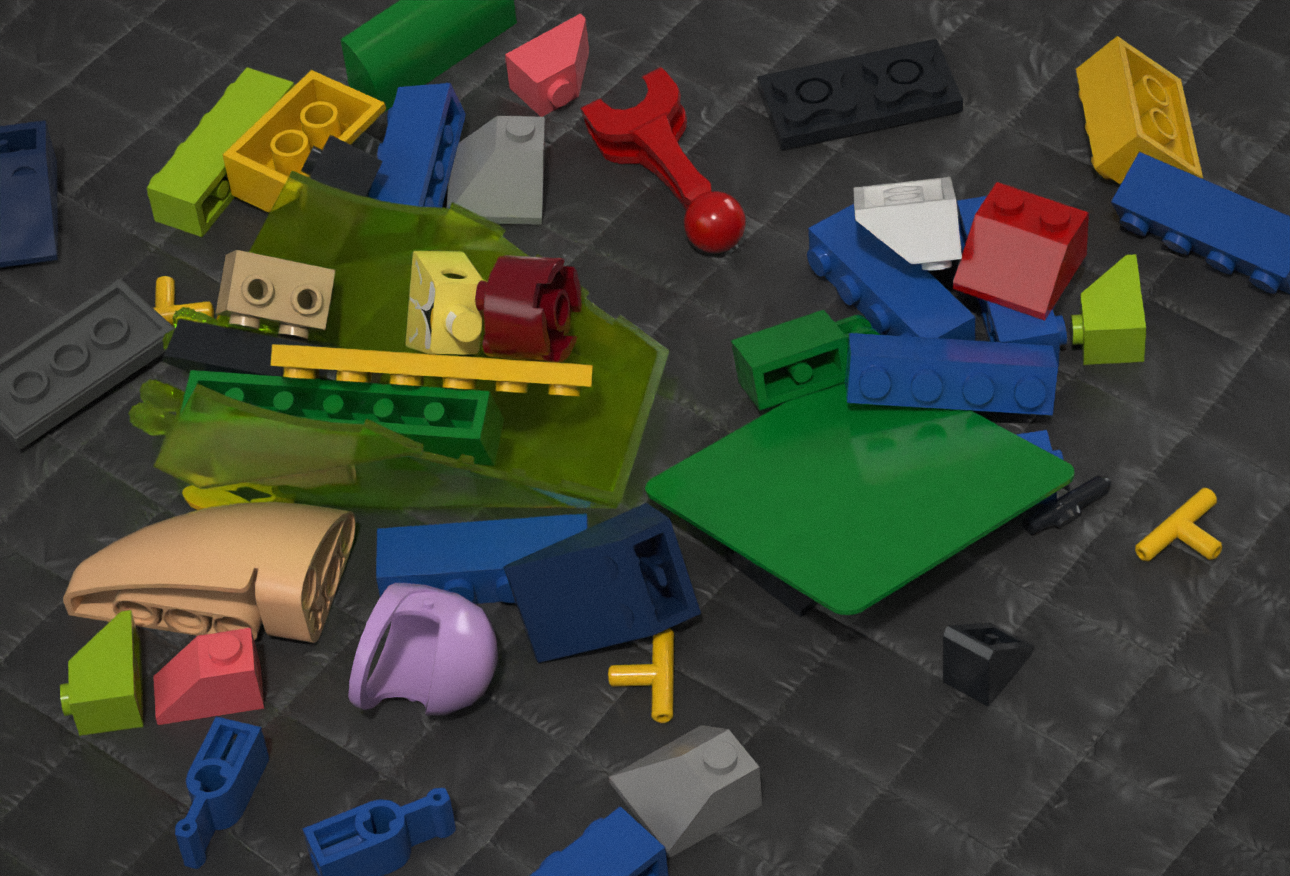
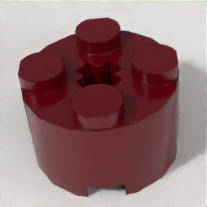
M511 255L498 257L489 275V279L481 280L477 284L475 295L476 308L484 314V353L489 357L549 362H563L569 357L577 340V336H568L572 312H581L582 309L581 286L577 270L574 266H564L565 259Z

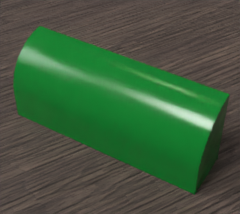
M399 0L340 39L349 87L384 102L386 106L384 112H386L390 107H393L398 87L426 85L515 25L517 19L514 0Z

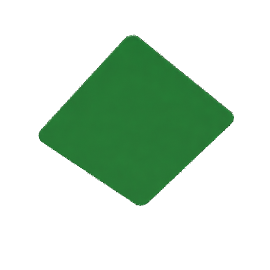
M845 382L779 405L651 478L646 483L645 489L647 496L651 500L836 614L854 615L866 610L1067 486L1073 481L1075 475L1073 466L1068 462L971 410L847 403Z

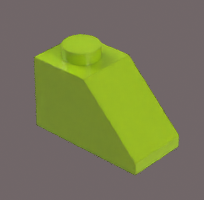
M1136 254L1125 255L1080 294V314L1071 315L1070 328L1072 345H1081L1083 365L1144 362L1146 322Z
M131 610L118 613L68 661L69 683L60 684V699L64 716L73 715L79 736L144 727L141 641Z

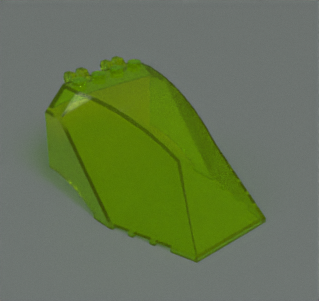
M293 170L249 250L250 253L335 270L326 329L316 333H309L308 339L334 343L346 349L422 354L427 353L405 345L413 251H462L483 280L489 279V275L498 257L504 255L529 256L503 237L506 230L500 225L453 202L449 208L419 207L390 203L355 195L322 184ZM451 273L443 274V275L446 276V277H448V278H450V274H451ZM581 286L582 309L581 312H572L568 336H577V340L570 356L559 363L593 365L591 387L581 386L580 396L548 394L549 384L528 383L527 393L495 391L496 380L476 379V389H467L490 391L504 417L495 466L474 464V457L461 454L459 459H454L423 451V444L408 439L369 419H366L364 424H348L295 417L230 398L199 384L196 385L180 415L186 388L182 391L167 383L163 384L162 381L149 379V381L142 383L139 390L140 399L144 402H139L132 406L129 415L133 426L142 429L143 432L152 436L164 435L155 455L153 467L199 489L249 491L296 501L385 510H435L470 507L617 509L622 501L670 350L621 314L617 319L611 317L586 298L590 292ZM182 307L175 311L172 318L174 320L173 327H176L179 319L233 327L229 325L230 317L218 315L214 319L189 307ZM483 314V320H482V331H481L480 350H479V353H478V354H437V355H452V356H467V357L498 358V357H489V356H487V355L484 353V351H483V336H484V332H485V327H484V314ZM260 323L259 330L252 331L278 334L279 327ZM174 329L164 335L162 342L163 349L165 350L168 347ZM383 373L380 383L389 384L390 374ZM424 376V384L421 386L444 388L442 387L443 377Z

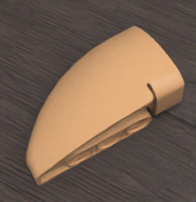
M283 502L238 503L208 507L178 515L143 527L85 559L74 570L63 596V601L68 615L110 622L121 611L131 610L135 624L139 627L195 636L251 628L254 640L257 638L263 623L268 636L316 643L324 628L353 545L356 527L355 515L352 511Z

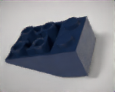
M46 120L0 126V268L58 260L57 159Z
M644 503L503 566L535 660L538 663L653 636L701 614L671 520L648 503Z

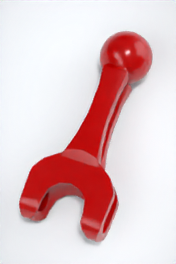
M662 67L642 76L646 82L648 92L645 99L637 106L625 110L612 109L602 99H597L580 108L587 131L606 160L618 164L640 163L655 174L673 192L686 211L684 229L688 239L695 247L707 253H722L738 244L746 228L744 210L740 203L731 195L712 191L711 182L697 171L680 148L678 141L686 130L687 115L685 109L680 104L681 94L677 84Z

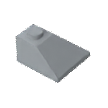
M496 116L458 143L448 183L446 223L542 225L545 117Z
M701 725L609 776V783L643 827L665 846L668 859L762 806L760 767L731 731L724 728Z

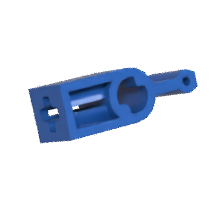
M215 717L187 773L186 785L192 805L186 817L175 826L176 839L186 867L199 869L206 862L205 850L215 830L230 828L242 817L269 761L261 727Z
M434 788L427 793L426 797L401 807L391 800H374L302 829L310 860L318 876H384L406 864L410 859L412 846L435 837H449L456 831L451 800L446 789Z

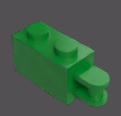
M821 310L731 340L738 382L759 410L845 382L849 333L880 334L872 328L870 322L862 315H854L834 322L825 310Z

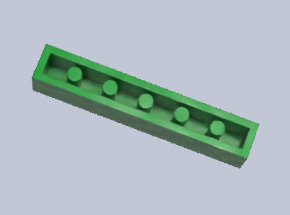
M190 370L179 416L198 444L495 466L504 417L490 391Z

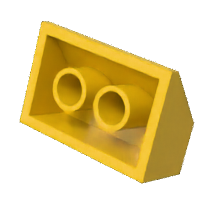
M1118 36L1076 68L1080 88L1078 95L1083 104L1086 119L1085 130L1089 136L1093 155L1091 162L1099 175L1105 179L1111 178L1121 185L1136 156L1141 152L1203 179L1180 78Z
M311 70L222 154L231 195L266 212H270L301 194L309 176L301 172V169L313 145L322 149L330 135L351 145L386 110L385 103Z

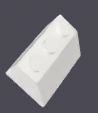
M951 177L853 188L856 221L910 264L921 263L922 270H940L951 267V260L962 259L957 204Z

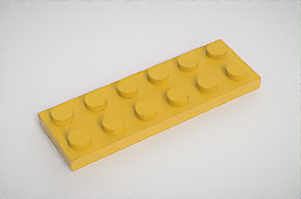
M272 344L271 366L284 367L283 377L315 379L319 378L320 369L337 370V381L371 382L373 372L389 373V384L421 386L424 384V376L443 377L442 387L476 389V379L496 380L495 391L527 393L528 383L549 384L548 394L580 396V387H591L593 365L284 344Z

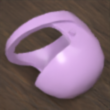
M394 583L389 585L375 605L360 638L349 680V701L353 706L367 710L374 708L385 698L404 697L411 702L419 701L423 703L426 708L425 716L446 715L472 705L484 695L498 661L497 640L491 621L482 608L459 594L421 584ZM391 622V627L385 642V646L378 660V663L367 682L369 669L374 654L384 632L386 631L388 625Z

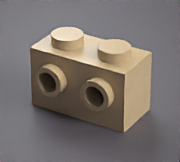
M235 250L225 256L216 314L230 317L229 325L233 327L259 330L260 323L278 326V335L308 340L309 333H316L326 329L335 270Z

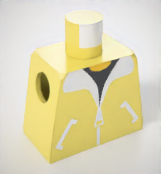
M413 251L405 343L407 347L427 354L479 353L483 312L478 311L476 308L475 295L477 284L483 279L464 252ZM451 273L450 278L444 276L443 274Z

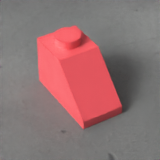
M578 14L505 54L509 88L540 117L579 97L589 56L586 18L582 14Z
M251 628L199 635L153 676L157 725L264 709L261 665Z

